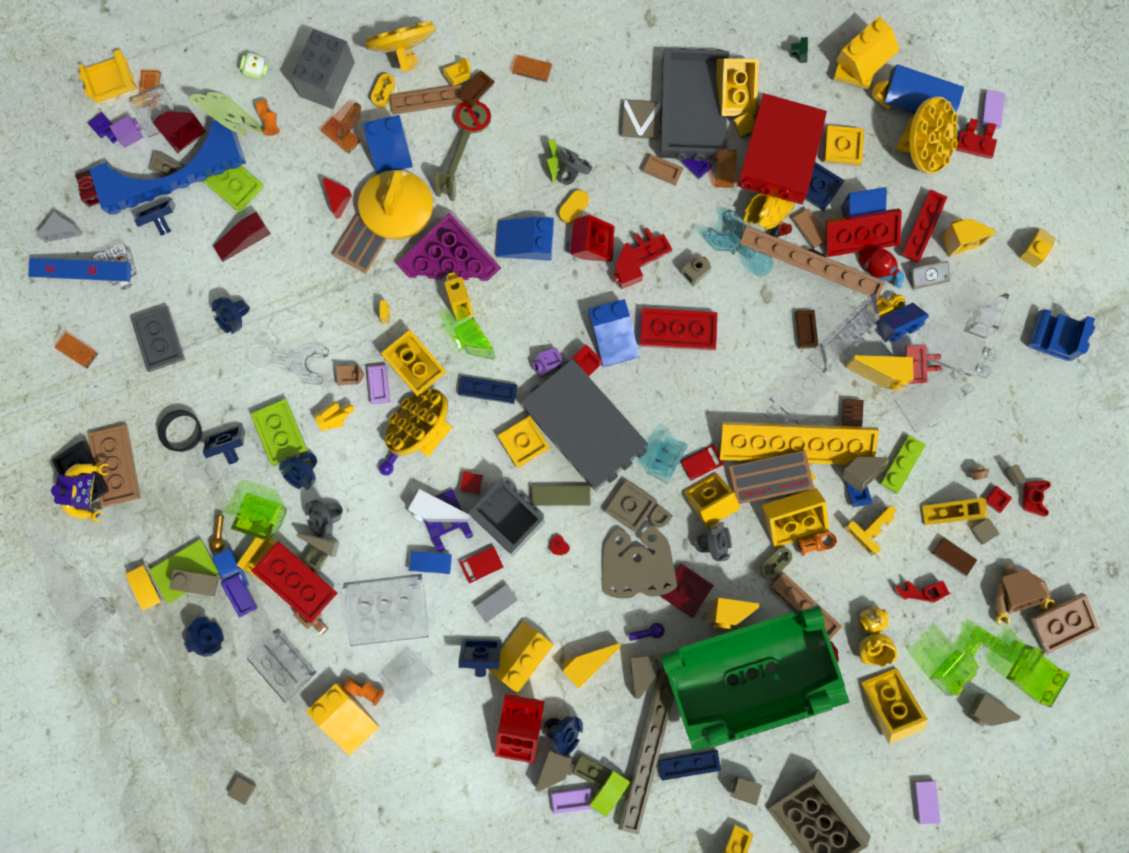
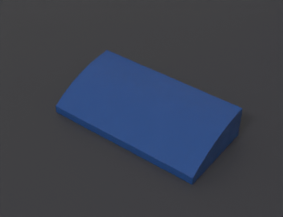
M897 64L890 72L883 103L915 114L919 106L926 99L942 97L950 101L954 112L957 113L964 86Z

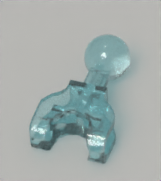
M727 209L723 212V221L729 228L727 231L718 232L713 228H707L703 232L704 240L713 249L729 251L733 255L739 251L749 260V268L753 274L765 276L771 272L773 260L770 256L760 252L757 253L753 249L738 244L744 231L743 219L733 210Z

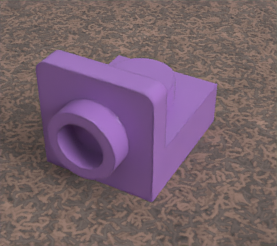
M556 347L537 354L532 360L533 369L540 378L547 372L559 368L564 363Z

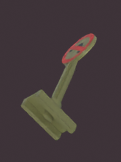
M480 101L472 108L466 103H462L456 110V124L463 130L448 171L446 173L436 172L435 185L438 197L445 193L450 195L451 201L455 200V173L471 133L482 132L491 123L490 109Z

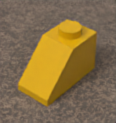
M1039 228L1019 258L1036 268L1045 260L1053 248L1056 238Z

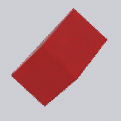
M324 178L322 181L336 219H338L344 212L352 194L348 188Z

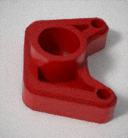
M1049 481L1025 483L1023 486L1022 509L1041 517L1048 516L1049 511L1044 507L1042 501L1044 500L1043 492L1051 487V483Z

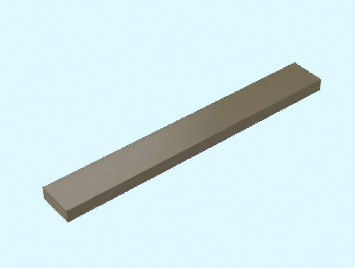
M660 669L658 672L618 826L619 830L638 835L674 699V693L665 670Z

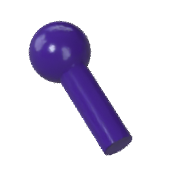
M391 453L387 461H382L379 464L378 469L382 475L388 476L393 473V464L398 455Z
M656 622L648 629L628 633V638L630 641L649 636L661 638L665 633V628L661 623Z

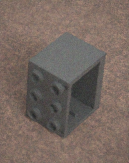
M315 29L312 30L291 75V79L301 98L334 109L355 63L347 41Z
M500 479L468 513L513 557L544 525V514L536 506L533 509L529 505L530 500L524 494L518 495L515 492L516 487L508 479L506 481Z

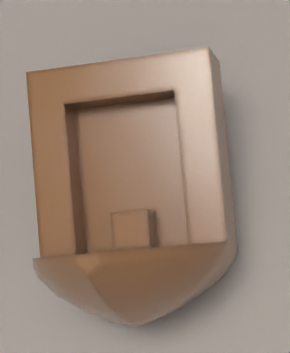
M358 365L336 366L337 386L358 385L364 377L362 368Z

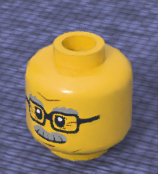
M872 606L860 613L858 623L865 634H875L888 628L887 620L890 617L885 609L881 610L878 606Z

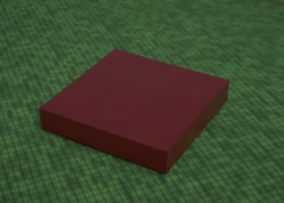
M680 564L675 572L677 587L667 594L660 595V597L693 618L714 585L683 564Z

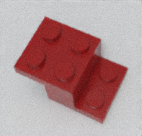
M505 694L497 733L495 757L534 764L545 701Z

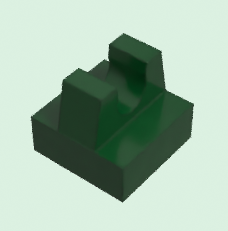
M801 37L800 43L791 44V57L800 58V63L808 62V37Z

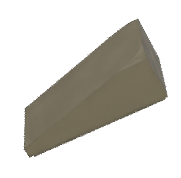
M297 533V537L332 557L336 556L339 546L337 541Z

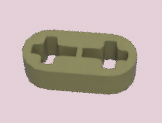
M784 547L777 549L761 564L759 569L761 576L766 579L777 576L791 562V551ZM785 552L787 554V561L782 560L778 563L776 561L780 557L778 553ZM774 563L776 566L772 569L773 574H765V565L769 567Z

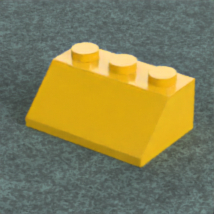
M878 16L841 50L836 62L863 85L899 52L900 49L892 27Z
M817 488L762 505L764 521L774 548L795 542L797 539H805L815 534L829 531L826 501Z
M725 598L711 600L708 624H713V628L730 629V626L737 625L758 609L759 603Z
M522 621L501 649L499 669L488 670L513 691L519 693L554 644L526 622Z

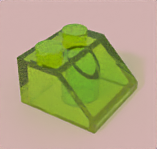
M474 317L454 328L455 336L453 337L460 351L464 349L468 355L492 360L496 358L494 348Z
M246 492L231 529L269 541L280 529L287 509L283 504Z
M954 650L929 679L946 696H957L964 689L963 685L966 681H971L977 675L976 670L979 666L968 650Z

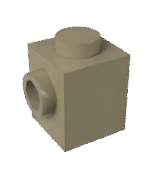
M698 254L682 268L681 274L694 287L710 273L712 266L705 256L702 257Z
M736 776L735 780L732 779L729 785L730 796L757 806L762 785Z

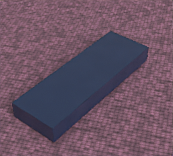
M461 376L458 395L515 404L518 385Z
M718 750L658 759L662 781L721 771Z

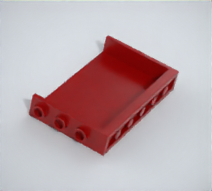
M763 93L737 187L803 205L808 192L827 110Z

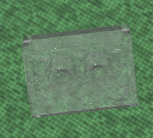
M279 628L262 638L247 658L284 703L290 700L317 673Z

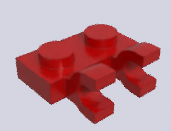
M971 118L970 122L966 124L965 132L961 131L959 133L958 146L955 151L992 159L997 139L992 138L996 124L988 123V126L984 128L983 136L974 134L978 120Z

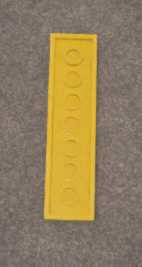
M722 421L720 460L758 461L806 450L808 463L846 465L849 461L853 462L857 457H875L879 429L877 427Z

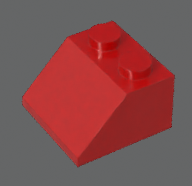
M591 215L573 219L571 255L583 260L611 262L613 259L615 226Z

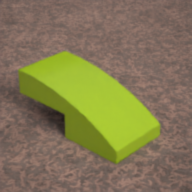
M552 139L548 140L551 158L546 160L551 181L554 183L558 173V149L556 140Z
M611 771L603 786L598 788L589 806L606 817L621 798L630 782L615 771Z

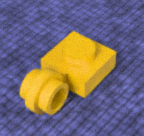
M900 294L892 295L889 300L882 297L867 304V309L878 320L893 312L894 309L898 310L904 307L905 298Z

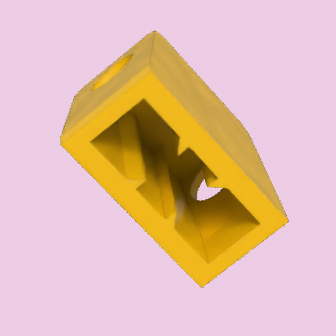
M449 273L446 276L447 281L444 282L456 321L475 316L463 278L458 277L457 273Z

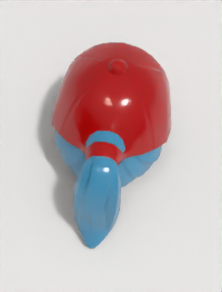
M883 248L860 252L859 262L870 274L883 281L893 280L895 287L902 288L904 274L897 268L898 263L892 253Z

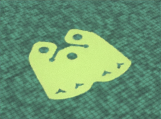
M208 92L207 96L192 94L189 97L192 103L232 131L247 136L246 130L242 126L235 124L243 122L242 116L245 118V125L248 128L259 133L263 132L259 123L225 94ZM250 123L255 125L257 128H253L252 126H250ZM234 126L240 128L241 131L236 130Z

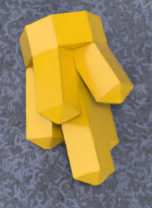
M333 401L322 411L314 414L318 427L323 432L343 427L344 420L348 418V414L354 412V406L349 403L340 407L339 403Z

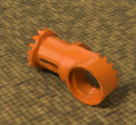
M267 99L256 101V107L264 123L263 134L266 136H271L272 134L274 136L280 133L276 123L277 114L268 111L270 108H268Z
M831 532L815 534L812 538L804 540L797 539L801 556H805V553L813 551L821 552L834 548L837 543L836 536ZM828 535L832 538L830 546H825L822 543L823 536Z
M348 677L342 686L346 691L355 696L365 697L372 702L373 706L379 703V700H381L385 693L384 690L380 691L372 686L369 680L362 686L359 682L355 683L356 680L352 681L353 679Z

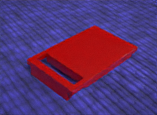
M714 444L680 460L690 481L724 465ZM708 449H713L720 465L716 466Z
M494 546L460 562L469 584L504 568ZM467 561L476 578L472 581L463 564Z

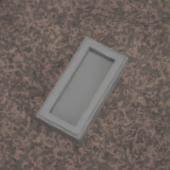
M506 584L475 606L485 623H487L517 602L518 599Z

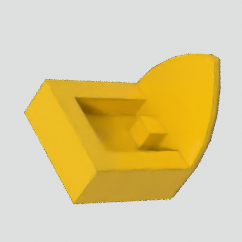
M461 58L459 63L444 68L443 74L452 86L470 79L471 67L467 58Z
M888 80L879 82L872 90V97L886 109L891 108L890 105L883 103Z

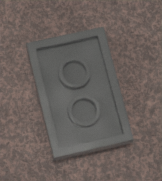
M167 306L131 318L148 372L185 360L171 312Z

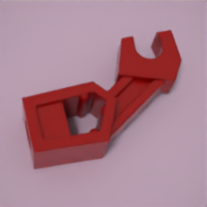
M910 581L904 582L906 585L905 591L901 589L900 585L894 587L897 595L904 600L914 599L934 603L950 594L944 581H938L923 587L922 591L917 590ZM932 588L936 597L932 598L927 592Z

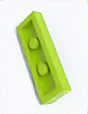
M908 435L880 485L898 494L926 444Z

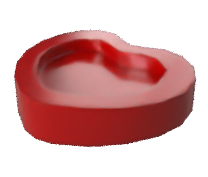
M557 535L552 539L550 548L553 554L561 556L570 551L569 544L564 542L562 536Z

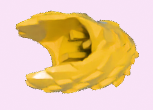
M758 193L745 208L743 221L749 222V224L758 222V226H764V230L771 229L779 225L788 213H791L796 203Z

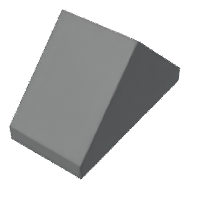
M53 212L37 235L47 243L82 236V232Z

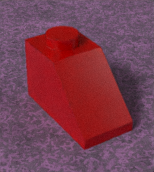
M629 242L625 243L615 266V274H613L616 285L620 284L621 289L643 280L642 271Z

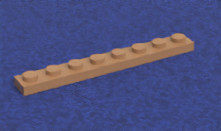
M745 226L738 243L875 299L879 298L885 284L883 280L749 226Z

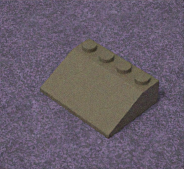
M819 769L800 781L767 809L800 853H858L868 846L871 837Z

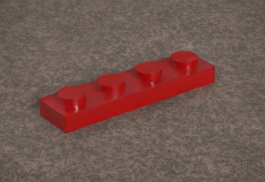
M930 189L902 251V257L916 263L920 262L947 200V196Z

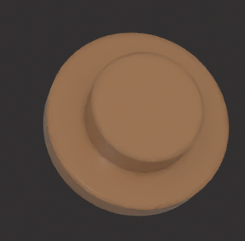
M984 466L972 467V471H969L972 480L988 478L987 473H989V469H984Z

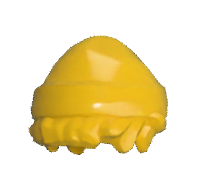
M881 633L870 634L859 644V657L862 663L885 667L887 663L892 664L893 661L897 660L896 646L894 641L887 635Z

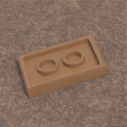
M1080 593L1030 617L1043 652L1046 654L1099 630L1088 598L1084 593Z

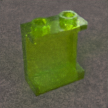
M1025 645L1006 679L1035 702L1052 707L1066 684L1070 673L1059 669L1043 656L1045 653L1039 648Z

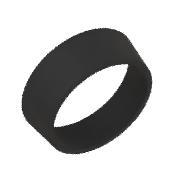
M175 410L166 414L160 421L158 437L162 445L169 450L189 451L199 443L202 437V427L192 413L186 410ZM180 416L191 417L198 425V434L195 441L184 449L172 447L166 438L168 425L172 420Z

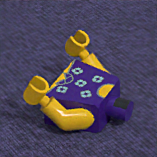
M98 462L95 466L92 464H75L71 466L65 474L58 475L56 485L51 488L54 503L61 505V509L70 517L89 518L92 522H101V520L95 519V515L97 513L103 514L102 511L93 510L88 512L91 507L95 475L93 471L101 475H107L109 472L101 471V468L109 465Z

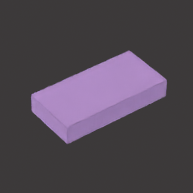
M991 90L985 92L981 126L987 127L988 123L996 124L995 129H1000L1005 93Z
M387 365L368 366L371 404L390 403Z
M914 781L918 823H941L936 781Z
M591 787L551 792L553 814L593 809L589 806L592 800Z

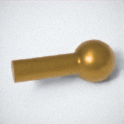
M216 515L214 537L209 541L210 549L215 552L221 551L225 546V541L222 538L224 515Z

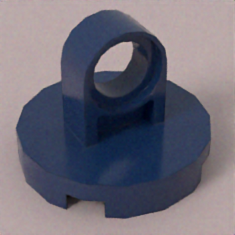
M220 297L212 302L211 309L212 312H216L217 318L214 319L218 326L225 333L231 332V334H234L242 328L241 317L249 312L250 307L244 300L233 303L227 297Z
M309 452L302 454L299 458L287 456L280 463L279 470H283L285 473L283 478L290 485L297 489L303 487L305 490H308L316 481L313 469L317 464V457ZM303 459H310L312 465L309 466Z
M198 617L189 623L185 630L186 642L184 643L187 652H195L197 655L208 657L221 650V642L224 641V636L219 625L216 622L211 623L207 620V617Z
M569 715L563 720L550 718L544 723L546 736L552 739L554 752L562 756L563 754L569 755L576 748L580 741L577 739L578 734L583 732V722L580 718ZM553 725L557 726L555 731L548 730Z

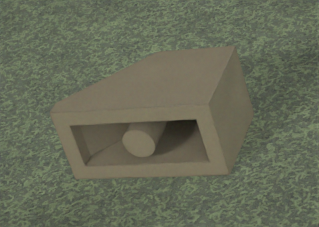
M857 457L853 462L849 461L844 466L842 478L861 493L886 469L889 459L887 457Z
M173 569L169 589L215 596L219 577Z
M655 655L630 658L635 699L641 698L657 677V671H660L659 659H655Z
M980 693L968 712V715L973 717L972 721L982 727L984 725L995 726L1017 721L1021 717L988 695Z
M550 749L535 790L539 792L565 780L566 775L571 776L574 764L571 763L572 758L564 754L563 756Z

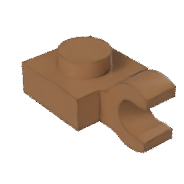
M298 612L293 615L306 629L313 626L323 635L328 630V627L319 620L322 616L321 613L312 623L308 622Z

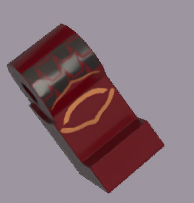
M90 169L76 173L75 176L79 184L81 201L88 207L100 204Z

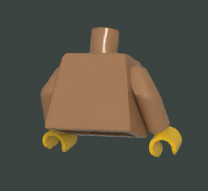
M1013 564L1002 568L1005 576L997 586L995 598L996 611L999 613L995 616V622L998 625H1001L1000 619L1002 617L1005 618V624H1009L1010 618L1005 615L1006 612L1011 614L1039 604L1042 610L1048 609L1047 603L1050 607L1056 605L1054 600L1049 599L1050 593L1044 580L1027 569L1017 572Z

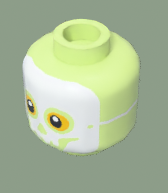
M248 52L246 56H242L240 70H242L244 76L260 79L262 74L266 75L268 64H265L263 56Z

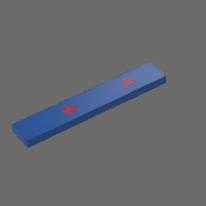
M29 258L28 277L131 282L132 263Z

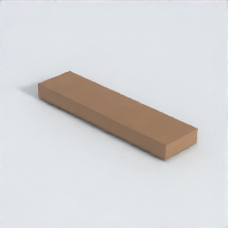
M462 84L390 95L393 115L461 105L464 102L458 98V94L463 89Z
M784 572L769 586L795 611L812 607L815 604L818 605ZM820 606L825 620L824 625L831 640L842 626Z

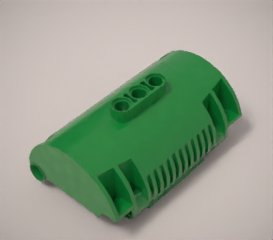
M819 604L692 643L668 653H661L660 657L665 672L668 675L693 752L749 737L831 711L834 707L850 703L845 683L824 625L825 620ZM769 662L776 664V669L772 672L766 671L765 668ZM750 668L757 670V675L753 678L746 676V672ZM730 674L738 676L736 683L730 684L727 682Z

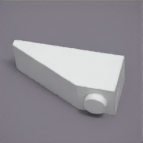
M420 489L408 508L412 513L411 517L420 522L422 520L427 522H471L473 520L471 515Z

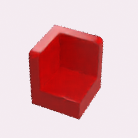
M587 344L573 356L574 361L588 376L602 365V359Z

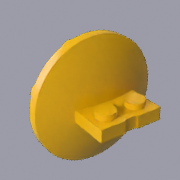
M432 20L365 38L366 42L364 45L367 50L375 52H396L403 73L418 68V57L416 53H413L412 48L428 39L437 29Z
M942 97L926 99L919 106L914 117L910 118L896 146L898 152H910L915 166L923 173H937L949 165L952 153L958 146L956 139L958 114L954 112L950 101Z
M390 170L377 174L364 185L359 195L358 209L363 223L371 232L386 239L398 240L417 234L427 225L433 212V199L429 187L421 178L407 171Z
M428 388L418 397L413 395L410 398H405L401 402L400 408L389 417V424L384 439L386 447L398 456L409 455L420 450L425 456L429 457L439 442L452 429L444 421L448 412L447 397L437 389Z

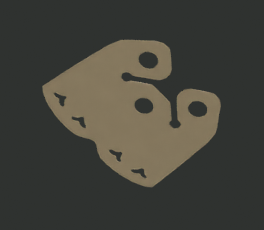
M650 526L640 536L643 544L655 550L654 555L643 546L630 547L622 557H619V552H622L631 543V537L622 529H616L606 541L603 551V592L615 598H632L639 592L647 596H660L673 591L677 587L668 539L657 528ZM650 534L656 535L655 542L648 540ZM618 536H621L624 539V542L621 545H618L615 542V539ZM635 554L641 555L642 559L640 562L633 560ZM665 583L671 584V586L663 588ZM653 585L654 588H656V590H648V588H650ZM612 586H614L616 592L613 590H609V588H612ZM626 587H628L629 589H631V591H626V592H624V590L626 589Z

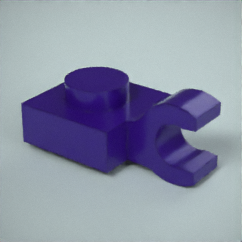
M102 112L88 122V125L101 139L106 135L113 144L118 141L109 127L112 123Z

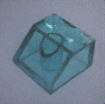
M666 437L664 442L660 440L655 449L658 451L656 457H651L646 465L649 468L647 474L667 484L685 453L688 444Z

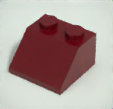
M167 111L159 115L152 122L177 154L206 132L194 113Z

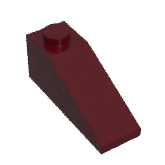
M256 211L240 220L213 247L221 261L224 262L271 233Z

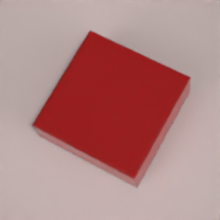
M464 472L460 491L479 495L483 475Z
M994 486L985 499L987 505L996 512L1001 513L1012 497L998 486Z

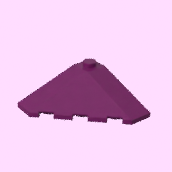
M453 211L444 217L396 263L409 278H417L418 275L428 276L429 279H443L449 273L454 272L457 273L458 277H462L463 280L481 278V281H488L501 269L500 265Z

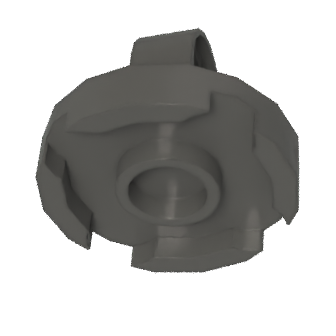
M561 148L558 153V157L563 161V164L559 168L557 176L565 185L573 183L579 172L588 175L593 168L587 160L583 161L577 153L567 148ZM565 172H571L569 178H562Z
M317 499L306 503L305 516L309 515L310 522H308V525L317 537L323 536L322 538L331 535L333 523L338 522L342 517V506L338 503L324 505ZM336 510L339 514L331 515L328 511Z
M712 523L708 533L701 534L695 538V549L701 553L710 552L715 561H727L730 557V554H727L728 548H732V542L728 527H723L725 523ZM701 538L707 540V548H703L700 545Z

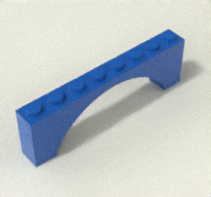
M217 120L211 122L208 137L193 160L179 171L159 179L140 180L117 173L107 162L91 168L90 173L101 209L110 215L118 214L121 210L134 208L142 202L152 201L155 197L161 195H168L176 189L187 188L192 183L202 182L213 175H221L226 170L239 168L242 164L246 163L237 133L228 129Z

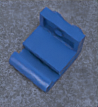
M1050 310L1039 311L1028 345L1029 348L1065 361H1073L1088 351L1090 346L1088 340L1095 330V325H1093L1095 318L1087 316L1079 321L1061 314L1057 315V317L1051 316Z

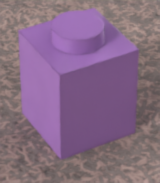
M129 115L109 126L124 148L143 138L140 132L142 130L141 125L137 120L133 121Z

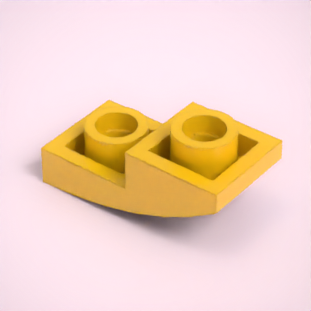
M144 565L125 573L142 611L161 602V598Z

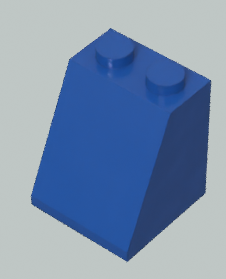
M400 115L363 123L366 140L377 174L413 167Z

